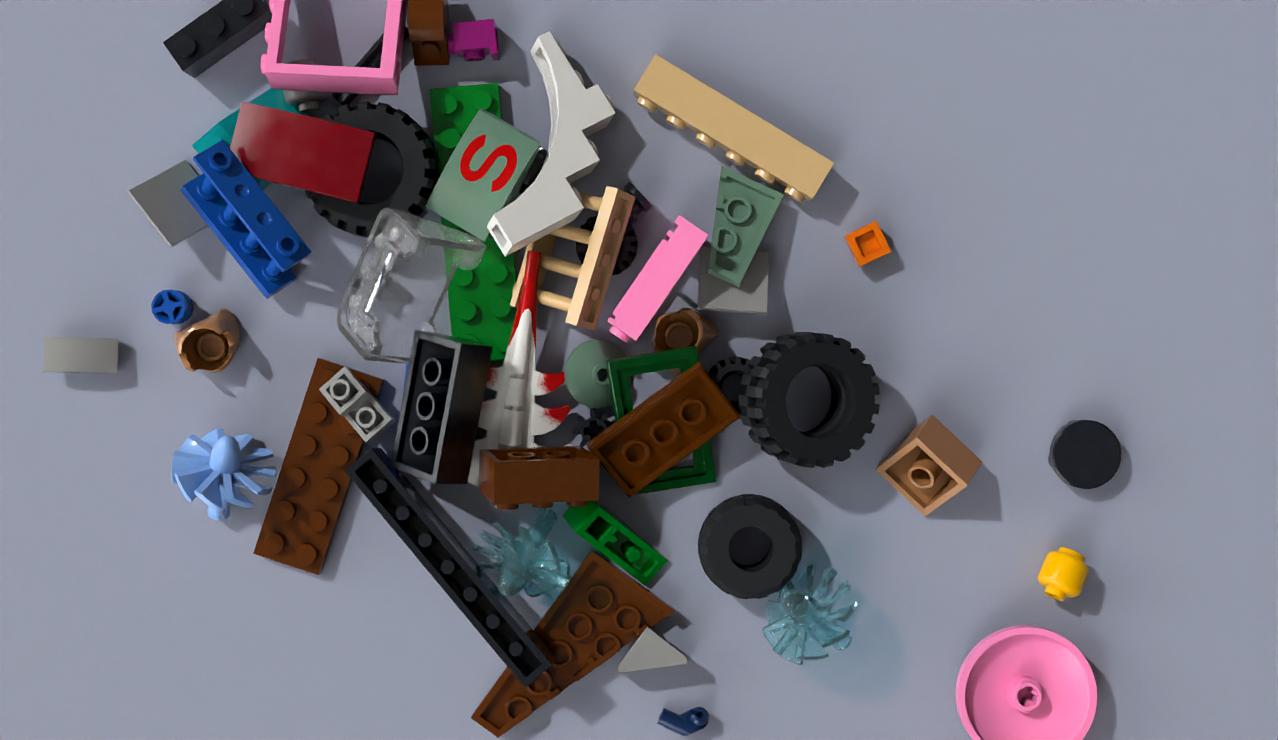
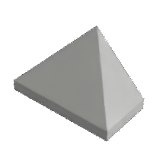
M647 627L617 667L618 673L683 665L687 664L686 656Z

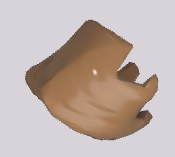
M682 307L677 312L667 313L658 317L652 347L655 352L696 346L697 355L699 356L718 337L719 330L705 316L690 308ZM680 368L669 369L672 374L681 375Z
M221 309L200 322L176 331L174 339L178 355L187 370L195 372L198 369L208 372H223L236 354L241 335L235 315L228 309Z

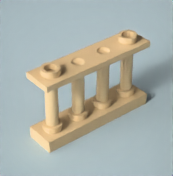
M606 186L603 197L579 192L584 208L599 211L593 231L566 224L528 244L517 282L512 290L510 306L518 308L524 283L528 250L539 251L542 253L537 283V303L568 312L566 323L595 331L635 201V196ZM557 236L588 245L582 265L551 256ZM547 270L578 278L573 298L541 290Z

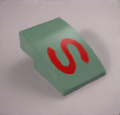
M483 108L479 109L450 156L425 207L482 241H487L493 237L487 228L488 223L495 213L515 201L542 143Z

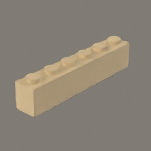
M656 54L634 88V96L638 98L636 103L651 113H654L656 109L668 116L666 121L670 125L681 131H684L685 127L697 133L695 138L697 141L711 149L715 145L727 152L725 157L740 167H743L744 163L756 169L754 174L756 177L770 185L776 181L786 188L784 193L800 203H802L803 199L810 202L814 198L834 165V162Z

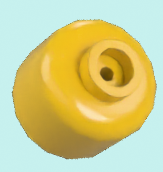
M1059 547L1058 551H1050L1046 555L1037 577L1038 582L1046 588L1044 594L1058 601H1064L1065 597H1078L1090 571L1088 565L1084 562L1085 557L1065 547Z

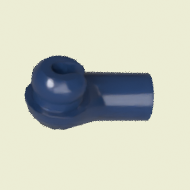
M703 707L692 708L680 715L663 708L657 724L682 736H688L706 727L709 714Z

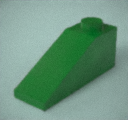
M588 501L587 506L583 507L570 506L562 515L576 534L645 586L668 561L600 501Z

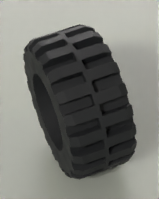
M361 101L355 107H350L346 104L338 108L339 113L335 116L327 114L322 120L374 132L377 134L376 139L384 140L393 145L402 158L404 170L402 180L396 191L379 203L359 202L358 204L305 191L307 198L314 202L313 208L318 214L325 217L328 223L353 235L374 239L381 236L384 238L395 236V233L402 230L405 232L412 228V223L418 218L422 220L428 213L425 206L440 177L437 165L439 160L433 148L434 144L422 127L402 110L394 109L389 104L381 102L375 105L369 101Z
M795 332L794 335L784 334L777 337L776 343H766L760 348L763 355L761 357H752L748 363L752 370L749 375L743 374L740 383L746 385L745 394H739V405L745 406L746 410L740 416L743 425L752 428L749 430L748 435L753 442L761 444L762 451L777 457L778 460L798 466L825 468L833 466L834 460L845 461L851 457L850 449L859 450L865 444V440L862 437L865 433H872L875 424L871 422L873 414H879L880 404L875 403V395H879L880 391L879 384L872 383L871 377L875 376L872 365L862 363L865 360V355L858 348H851V342L843 338L833 337L830 334ZM815 366L825 374L829 381L831 405L826 417L818 426L810 431L801 432L793 426L788 417L786 395L794 377L803 369Z

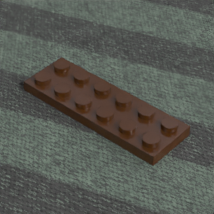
M317 358L253 554L316 575L322 572L352 481L345 470L359 459L365 442L344 416L339 415L319 389L344 367L322 358ZM347 367L378 400L385 379Z

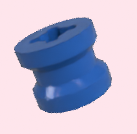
M163 290L153 298L151 309L154 317L159 322L182 324L192 316L193 302L184 292Z

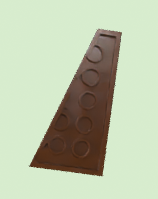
M591 549L534 628L535 633L555 655L557 660L526 688L512 671L506 667L473 712L471 719L499 738L530 716L543 704L558 696L575 681H579L621 651L624 646L638 636L640 637L647 627L650 629L663 618H667L674 613L675 609Z

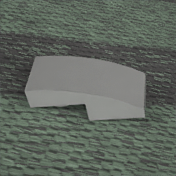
M87 337L44 338L43 372L117 374L118 339Z
M345 366L319 389L339 415L344 416L368 444H371L396 422L365 385Z

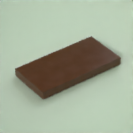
M698 361L589 441L587 448L592 454L600 458V464L630 498L741 416Z

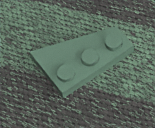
M721 166L708 267L709 274L740 287L783 200L784 194Z

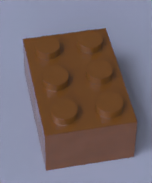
M583 447L480 449L479 491L493 505H497L498 509L515 510L519 508V504H532L534 508H551L555 502H566L567 506L583 507L587 506L588 501H599L600 458Z

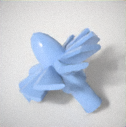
M215 429L201 439L194 434L190 435L184 441L179 451H174L171 479L173 483H178L186 500L192 502L196 497H199L209 506L207 509L208 516L213 520L221 521L222 510H224V520L229 517L230 503L245 508L254 506V503L238 491V487L250 489L256 495L270 494L273 487L257 484L249 478L260 475L275 478L277 469L274 466L261 468L249 465L256 460L273 457L271 449L254 448L248 455L241 456V452L254 439V436L243 434L231 437L224 434V429Z

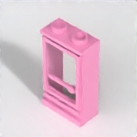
M680 215L674 222L673 228L676 229L674 233L670 230L667 232L666 240L663 239L613 311L612 314L616 318L609 317L607 322L613 325L609 331L626 343L630 338L635 341L639 339L708 237V234Z

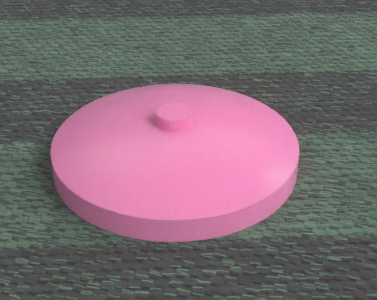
M1033 625L1006 627L982 639L965 658L956 682L955 696L958 714L965 730L973 740H1082L1090 729L1097 707L1096 681L1084 655L1075 645L1058 633Z

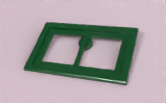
M696 346L606 360L616 422L633 410L628 376L680 368V373L682 374L698 362ZM710 440L693 451V466L669 469L634 495L716 482Z

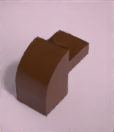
M408 0L409 41H412L415 66L449 65L450 54L447 40L448 0Z

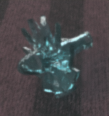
M538 508L528 529L519 526L520 534L518 538H515L498 522L493 523L492 526L500 533L502 538L481 530L479 537L489 546L474 544L473 551L496 560L495 562H480L479 565L482 569L500 571L498 588L504 597H512L524 588L529 597L534 598L546 593L553 599L565 590L571 578L569 576L570 562L568 559H559L554 544L546 540L553 524L558 518L553 510L550 509L547 516H544L547 508Z
M807 566L798 579L803 591L797 590L790 579L785 587L780 590L778 602L771 600L767 602L768 626L763 628V634L773 648V651L792 663L803 665V660L825 659L829 656L825 647L832 645L836 650L841 651L846 649L852 641L850 631L841 627L837 622L844 623L856 610L857 602L853 601L839 609L830 611L837 600L848 595L851 589L850 582L845 578L839 588L827 596L828 586L838 573L833 568L823 571L822 582L813 593L815 566Z

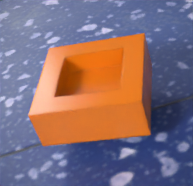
M877 221L843 236L858 267L891 252Z

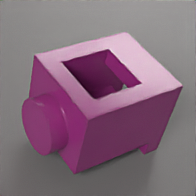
M494 19L452 23L453 34H447L450 55L464 57V60L468 62L484 60L485 55L488 54L491 55L493 61L500 60L498 31Z

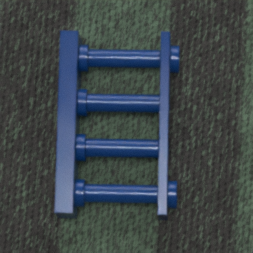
M224 140L194 156L193 161L203 174L184 184L181 192L266 299L270 298L295 281L296 275L290 268L309 256L312 251Z

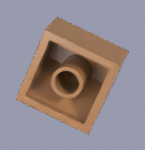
M930 415L911 430L875 470L926 516L967 487L982 461L935 416Z

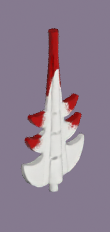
M528 250L523 288L503 366H489L486 387L496 391L495 398L483 400L478 426L487 431L485 437L475 440L468 482L478 487L480 449L543 447L535 443V436L554 430L570 412L568 405L549 408L535 403V396L553 392L565 381L564 372L545 373L536 370L537 283L542 253L539 251Z

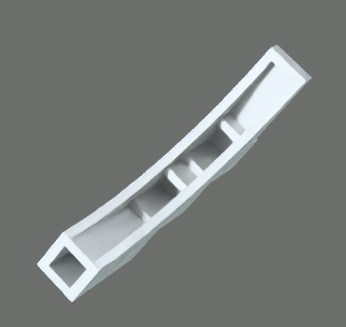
M550 31L538 36L530 51L542 74L549 98L551 129L548 151L535 181L515 201L495 213L487 225L489 232L505 257L574 221L584 208L582 198L578 190L570 186V183L590 174L600 161L596 146L586 137L607 127L615 115L610 97L602 92L598 84L585 89L582 76L577 70L572 68L566 58L564 47L560 42L555 41Z

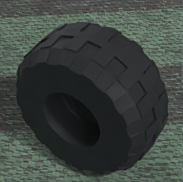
M742 494L724 500L708 514L699 532L698 554L705 574L720 590L741 599H760L780 591L794 577L798 564L801 561L802 540L795 520L781 504L762 495ZM746 527H758L764 530L770 539V549L766 557L753 565H742L734 561L729 553V543L733 535Z

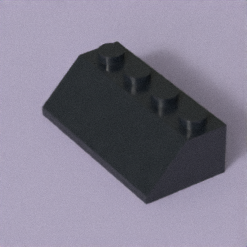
M415 330L390 467L433 484H467L493 346L470 339Z

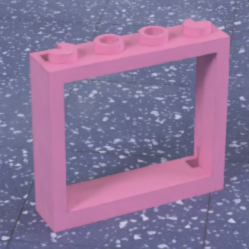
M269 0L272 19L271 23H266L265 41L268 44L267 54H262L261 73L266 75L271 89L398 95L408 0H387L380 68L282 63L290 0Z

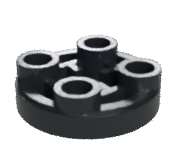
M1072 420L1054 436L1050 445L1048 463L1056 475L1066 484L1081 489H1093L1104 485L1116 474L1121 462V447L1116 435L1104 424L1092 420Z

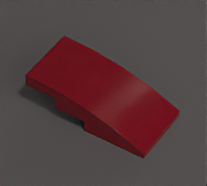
M242 101L230 149L253 178L359 204L377 134L331 121Z

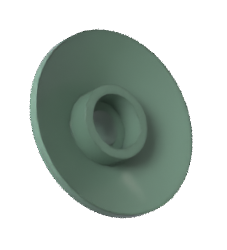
M602 339L589 340L577 346L570 354L564 371L566 387L572 397L587 407L603 408L612 405L606 360L627 357L624 351L616 344ZM604 368L607 375L604 380L600 381L597 373L600 369Z

